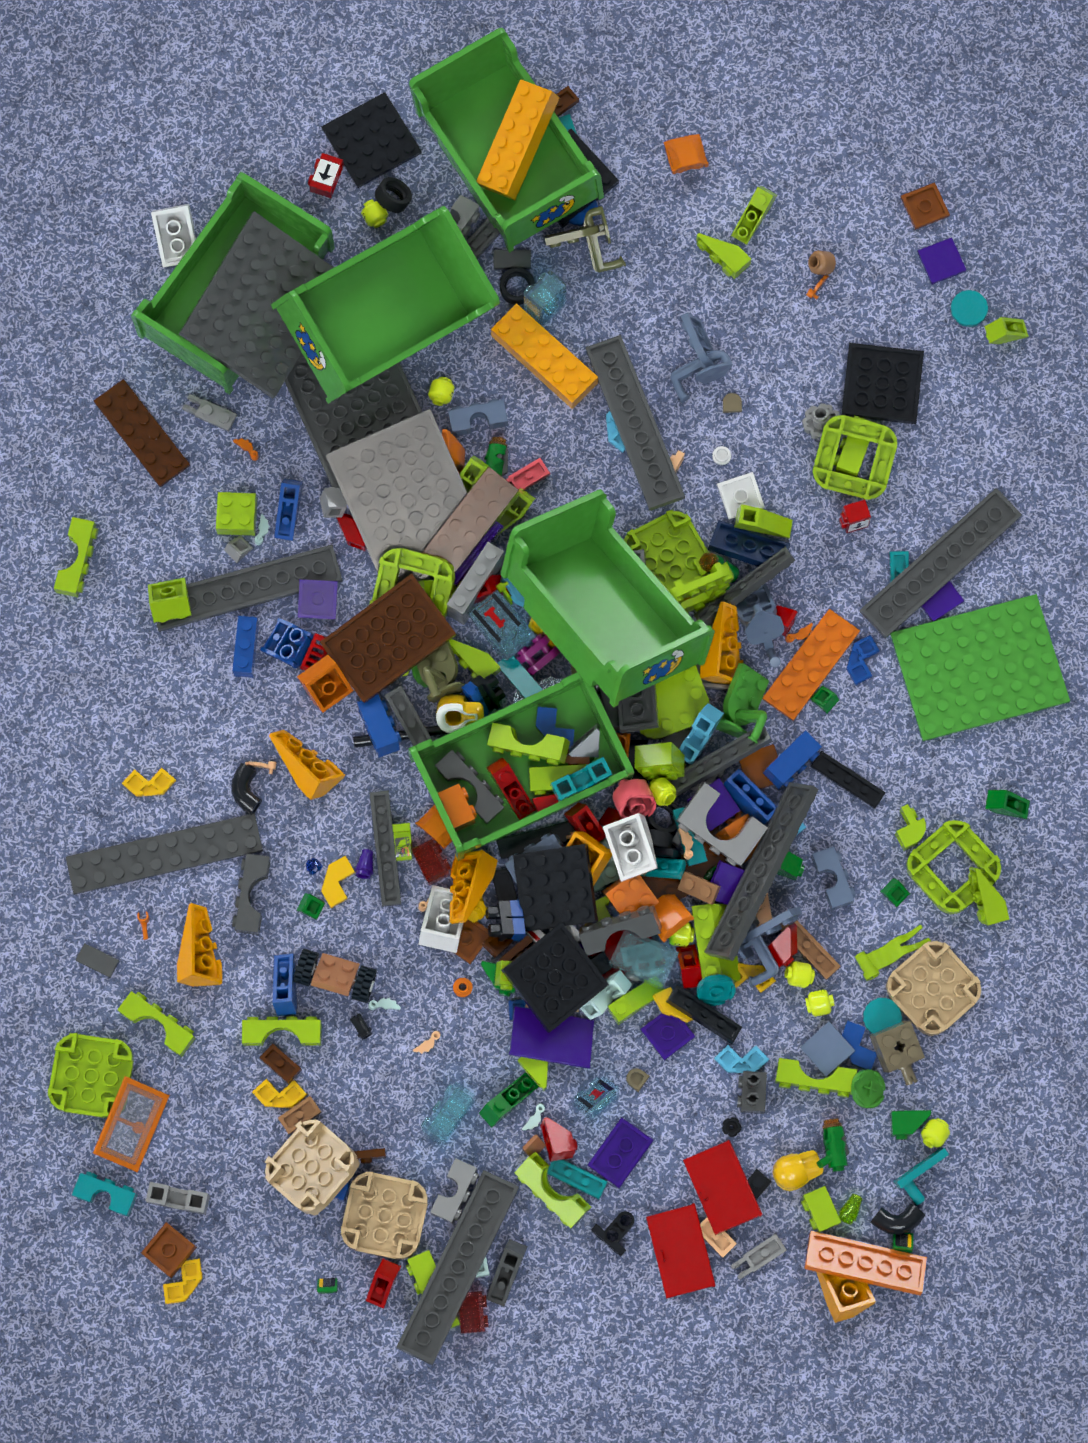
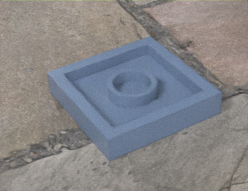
M830 1022L824 1025L800 1047L826 1077L856 1052Z

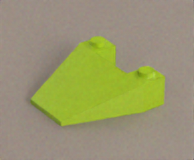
M474 455L460 473L467 493L489 466ZM520 488L493 524L497 521L504 526L502 531H500L502 533L525 515L536 498Z

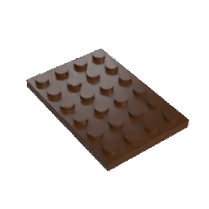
M411 573L320 641L329 656L337 663L363 703H366L457 634Z

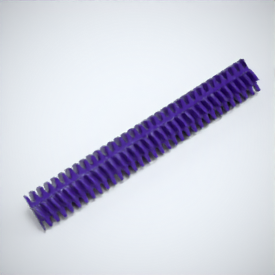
M497 521L493 524L492 528L490 527L491 530L487 531L486 535H484L485 537L481 539L482 541L475 546L476 548L472 550V554L468 555L467 559L463 561L464 563L459 567L460 569L456 570L454 581L456 587L462 581L461 579H463L464 575L466 576L487 542H493L494 538H496L495 536L499 535L500 531H502L504 526Z

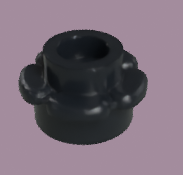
M734 1117L731 1119L727 1118L723 1121L722 1131L724 1134H728L729 1137H735L741 1131V1124Z

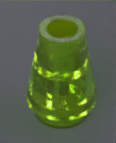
M852 1194L838 1211L842 1222L852 1225L856 1221L863 1200L859 1195Z

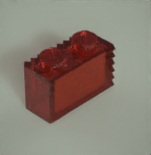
M431 839L411 849L429 886L450 876L449 870H451L447 859L442 860L440 856L442 849L438 842L434 843Z
M482 1291L468 1292L459 1311L461 1334L485 1332V1328L489 1327L488 1315L484 1316L483 1308L487 1307L486 1295H482Z

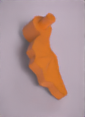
M242 438L233 440L243 451L249 452L253 461L258 460V452L253 450L252 443Z
M813 623L799 629L796 634H788L785 637V641L791 643L794 639L803 640L808 638V635L812 632Z

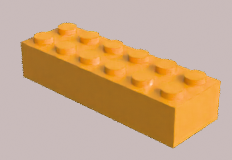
M520 79L476 180L478 185L491 192L516 200L559 101V96L551 90Z
M517 303L491 328V336L571 409L598 384V376Z

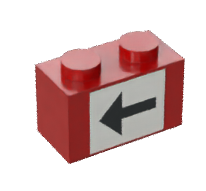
M322 153L320 159H316L314 175L311 174L308 180L310 192L332 198L344 167L343 159Z
M865 499L843 506L839 523L841 529H845L846 533L867 528L871 515Z

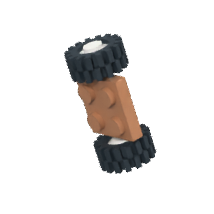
M303 948L294 974L295 983L310 986L311 983V986L349 996L354 985L351 999L368 1003L377 969L363 965L359 969V963L322 953L317 966L319 953Z

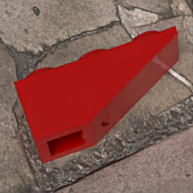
M503 757L486 767L519 820L536 810L510 765Z

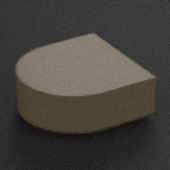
M729 393L723 398V413L742 412V401L739 395Z
M635 1068L628 1072L626 1081L631 1088L639 1092L650 1076L641 1069Z

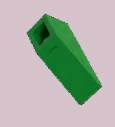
M525 1072L486 1103L479 1114L493 1128L539 1086Z

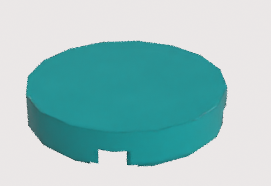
M962 291L952 300L951 315L962 326H977L987 316V301L977 291Z
M710 975L702 979L697 985L698 999L712 1006L722 1005L728 999L730 1001L736 993L734 981L726 975Z
M877 998L866 1006L863 1013V1022L866 1029L871 1034H874L902 1022V1012L893 1000Z

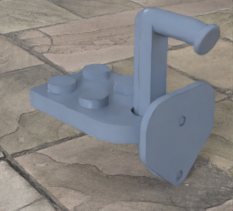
M689 313L681 315L683 320L681 324L685 332H688L690 337L688 339L689 344L695 349L699 358L671 373L670 378L681 403H684L690 397L682 386L681 381L697 373L695 379L703 384H707L725 376L733 366L726 352L713 350L702 321ZM721 358L723 363L717 364V360Z
M765 583L735 606L737 607V615L741 624L746 626L745 633L748 642L753 645L763 643L770 660V665L778 667L781 664V660L777 657L772 639L783 634L784 625L781 617L777 615L774 600Z
M800 907L788 909L758 927L754 923L751 924L738 952L743 959H749L754 956L753 950L750 947L753 945L766 971L755 977L749 976L748 981L751 988L772 978L779 971L778 964L762 936L774 934L783 929L781 925H790L799 920L798 916L802 914Z

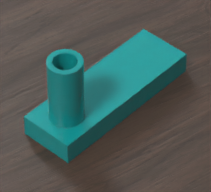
M939 1148L893 1182L900 1189L904 1187L916 1206L921 1204L926 1199L913 1180L944 1159L949 1153L945 1148Z

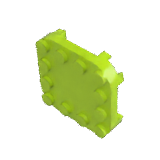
M673 510L666 511V514L635 530L631 529L624 538V541L633 551L644 549L646 566L666 589L675 585L674 582L681 579L683 585H686L708 575V572L703 569L702 563L704 557L708 554L710 555V551L708 552L688 514Z
M696 665L656 684L659 727L639 731L649 739L658 740L692 727L699 712L707 703L710 704Z
M70 1033L63 1037L54 1049L55 1056L48 1088V1097L51 1104L58 1110L66 1113L107 1118L124 1077L131 1078L134 1064L132 1050L123 1041L118 1039ZM126 1099V1101H125V1103H124V1106H123V1108H122V1111L124 1110V1108H125V1106H126L127 1099Z

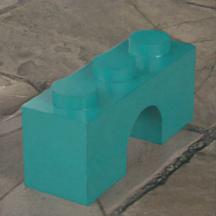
M604 757L586 765L581 770L552 782L550 786L558 802L608 779L612 776V773Z
M88 1171L86 1174L80 1173L72 1196L93 1203L98 1193L108 1192L111 1196V1203L108 1209L127 1217L130 1216L137 1198L133 1188L126 1185L120 1188L115 1186V1181L107 1178L104 1181L97 1179L98 1175Z

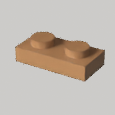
M684 871L678 890L713 905L721 886L688 871Z
M309 1096L278 1117V1119L290 1135L297 1129L295 1125L298 1122L312 1120L322 1112L312 1097Z

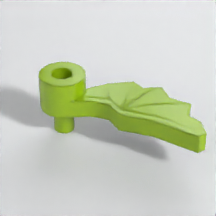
M507 581L505 583L501 582L496 585V588L500 593L503 592L506 603L510 606L513 602L506 590V586L509 583Z

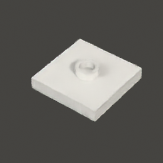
M753 472L717 484L729 520L736 518L737 509L741 505L765 508Z

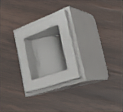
M240 535L230 541L224 551L238 563L253 547Z

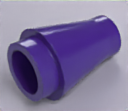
M362 850L354 870L356 877L370 879L371 875H373L372 850Z

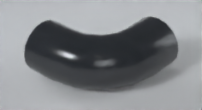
M241 763L232 778L231 793L235 803L242 810L252 815L262 802V799L254 795L250 789L251 781L257 773Z
M909 1204L904 1212L899 1215H893L881 1207L870 1223L888 1234L901 1235L912 1231L924 1219L925 1214L913 1204Z

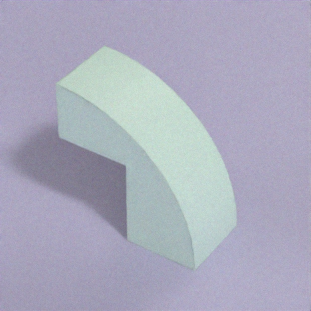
M621 970L606 978L605 980L609 985L580 1008L590 1020L602 1015L612 1000L626 994L632 986V983Z

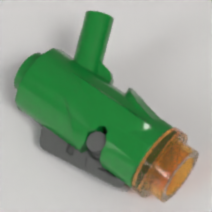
M492 437L491 441H489L484 460H486V464L502 476L508 473L509 451L506 444L507 440L502 437Z
M705 553L701 556L700 566L704 571L711 574L710 570L715 563L720 562L723 565L727 562L734 574V579L730 583L737 580L739 569L729 562L727 556L718 553Z
M838 1118L824 1120L822 1128L826 1156L817 1161V1166L823 1168L828 1164V1168H832L833 1172L844 1171V1167L848 1166L847 1155L849 1154L844 1127Z

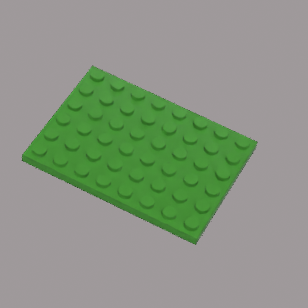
M1037 594L895 631L890 634L922 741L1070 702Z

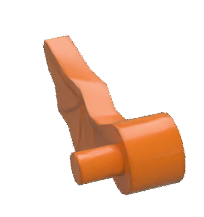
M824 275L814 290L810 288L806 295L811 299L813 297L817 300L819 296L816 295V292L829 276Z

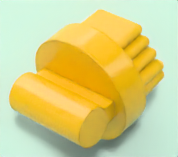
M483 897L480 898L468 918L472 923L477 922L486 915L487 908Z

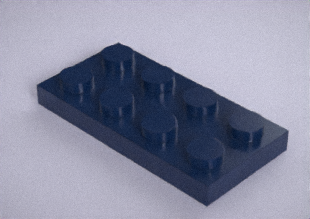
M719 520L708 550L759 567L785 546L789 550L790 543L754 531L734 528L733 524Z

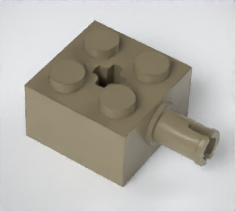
M902 1021L869 1035L883 1072L890 1073L897 1069L901 1070L906 1086L918 1081L911 1065L925 1058L911 1021ZM899 1043L900 1047H898V1050H895L894 1047Z

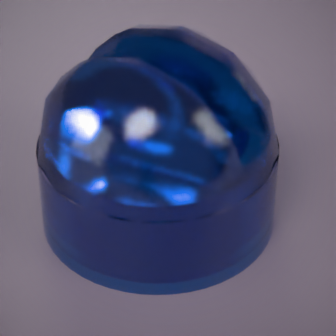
M316 858L309 859L306 862V869L310 875L316 873L313 871L316 867L318 871L323 867Z

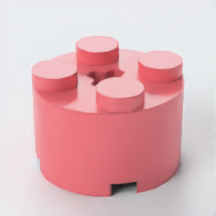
M623 779L618 783V787L613 792L612 799L622 819L637 813L650 817L656 809L654 796L647 781L644 779Z

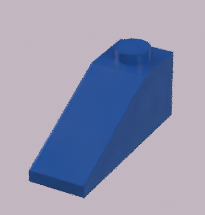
M285 478L281 482L274 538L293 541L303 481Z
M293 953L274 955L272 1003L277 1016L297 1014L296 983L294 982L295 963Z

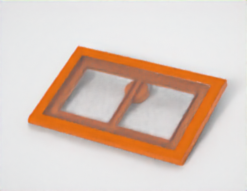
M125 1076L93 1154L138 1172L170 1095Z

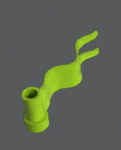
M922 925L917 926L906 934L895 937L877 950L868 954L865 951L857 954L855 959L864 972L865 980H872L880 974L878 970L889 966L905 954L918 950L928 941L930 942V938H927L912 945L900 946L923 928Z

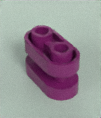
M538 634L531 640L533 643L530 646L526 647L525 645L517 651L518 656L516 659L520 664L524 662L529 664L526 670L531 676L560 653L556 646L548 647L547 644L550 642V639L546 634ZM539 650H542L544 654L534 660L532 656Z

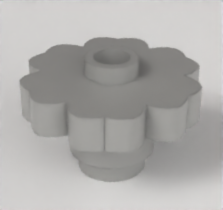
M821 403L818 407L811 406L805 411L806 418L802 420L805 433H811L812 439L820 441L825 424L832 417L838 416L839 412L833 410L832 405Z

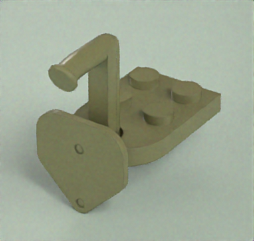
M602 206L587 211L583 223L584 227L543 236L544 244L546 246L549 245L550 248L561 246V242L567 241L568 244L579 242V238L586 237L592 266L596 272H604L626 266L621 256L617 260L603 263L597 237L605 235L608 244H611V239ZM601 215L602 224H599V226L598 224L594 225L593 216Z
M449 641L417 664L423 682L428 685L430 694L427 696L428 701L433 703L439 702L446 695H460L463 691L461 687L465 684L454 682L458 674V664Z

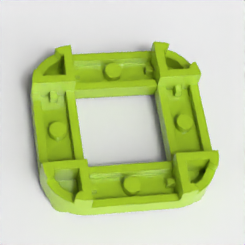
M846 415L832 417L825 424L813 466L815 481L824 489L868 500L879 497L887 487L897 449L895 433L885 425ZM841 434L878 443L869 480L832 471Z
M405 548L391 549L381 556L375 589L370 604L396 585L399 570L403 568L434 577L430 599L446 619L448 612L447 603L451 599L455 581V572L452 564L443 558Z
M720 562L715 563L710 570L711 574L686 585H683L681 579L674 582L675 585L667 590L688 614L693 610L699 611L705 607V604L726 593V589L734 579V574L727 562L723 565Z
M958 820L945 822L910 853L906 863L910 878L938 909L950 915L964 911L974 902L972 895L974 892L973 884L968 880L952 893L927 865L954 841L992 885L996 883L1001 873L999 857L991 852L971 830L968 823Z

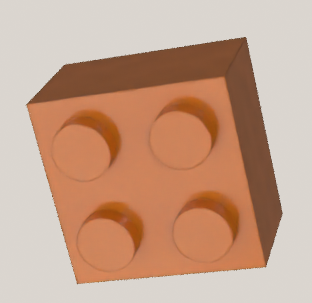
M326 655L297 676L313 703L322 713L354 691L337 663L329 655Z
M456 784L438 793L456 832L475 824L477 813L473 805H469L467 802L469 796L465 787L461 788L459 784Z
M640 875L623 882L618 879L602 891L618 914L625 911H637L642 906L647 905L650 907L659 903Z

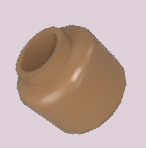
M814 251L808 260L809 269L817 275H829L835 269L836 259L831 252Z

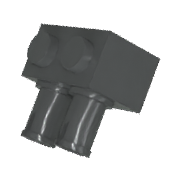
M743 1071L742 1076H739L738 1088H742L741 1096L738 1095L737 1107H741V1112L765 1113L767 1072Z

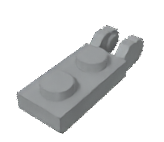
M189 394L187 399L200 406L196 410L189 405H183L182 409L223 430L230 431L237 417L236 413Z
M774 1234L744 1254L741 1259L731 1265V1268L736 1269L745 1261L750 1268L742 1271L737 1276L741 1280L787 1250L778 1236Z

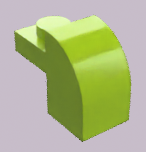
M908 804L900 809V813L907 826L897 830L895 833L903 851L917 845L922 840L926 831L925 819L922 818L917 821L916 811L913 807L910 808Z

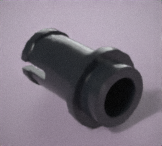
M359 1013L356 1015L357 1017L353 1016L350 1021L358 1032L357 1036L364 1040L372 1035L371 1027L368 1028L362 1015Z

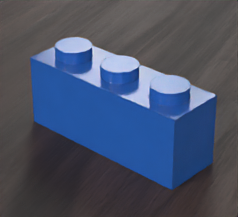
M238 616L232 669L236 677L253 678L259 627L257 617Z
M377 694L366 703H363L362 700L358 701L359 714L378 758L399 751V742H402L399 732H395L393 729L395 724L392 716H388L386 713L388 708L385 700L381 701Z
M805 730L766 768L763 774L778 789L783 785L787 787L789 782L794 780L792 776L796 772L800 774L807 767L805 763L808 760L813 762L820 755L818 750L822 746Z
M740 769L735 771L723 785L745 815L748 814L749 817H754L763 825H766L771 820L777 806Z

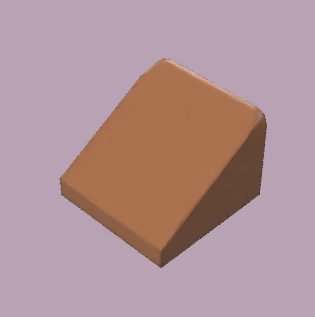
M534 1135L523 1146V1151L530 1156L534 1152L539 1154L546 1146L537 1135Z

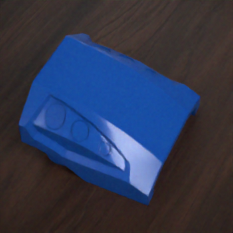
M278 618L276 626L265 645L260 648V651L296 669L302 665L314 636L293 623Z

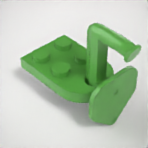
M739 663L724 699V715L718 723L716 730L739 738L747 733L746 730L741 728V725H747L750 722L756 723L748 738L758 743L757 740L767 720V713L763 710H758L769 680L746 664Z

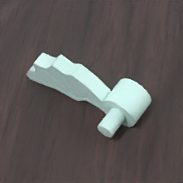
M263 514L260 516L259 534L254 540L256 545L263 543V536L268 533L270 528L268 520L265 519Z
M382 998L378 1002L371 1000L368 1004L370 1010L381 1007L384 1009H401L396 1004V1001L390 998Z
M542 1103L537 1104L535 1114L530 1116L522 1130H532L541 1122L540 1113L545 1110Z

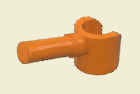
M146 911V918L140 919V913L138 912L137 919L141 923L143 940H147V923L150 918Z

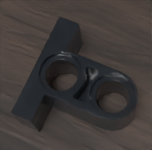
M627 1211L621 1212L605 1231L595 1224L591 1232L617 1255L622 1257L626 1249L619 1242L633 1227L634 1216ZM628 1216L631 1219V1224L629 1226L621 1225L620 1218ZM609 1231H615L618 1234L616 1241L607 1239Z

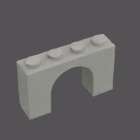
M487 542L447 603L448 616L465 625L474 610V603L481 588L491 575H498L502 569L505 558L503 550Z
M702 783L677 818L678 827L686 833L690 831L695 834L693 838L701 844L704 842L711 846L709 849L718 856L721 853L727 857L725 861L729 864L742 866L768 827L754 817H749L739 833L732 839L724 841L713 837L707 829L706 816L720 793L708 784Z

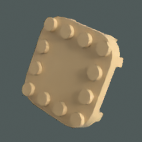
M928 941L891 973L887 980L886 989L890 999L893 1000L919 1031L928 1036H934L946 1031L976 1004L981 995V982L955 955L949 945L945 942Z
M316 1119L298 1122L295 1125L297 1127L295 1132L272 1158L268 1156L265 1161L266 1180L300 1211L313 1216L319 1214L329 1205L353 1177L360 1165L355 1152Z
M365 1172L358 1175L350 1185L341 1226V1235L344 1243L350 1249L391 1259L404 1260L410 1258L417 1251L428 1206V1196L425 1189L413 1180L374 1172Z

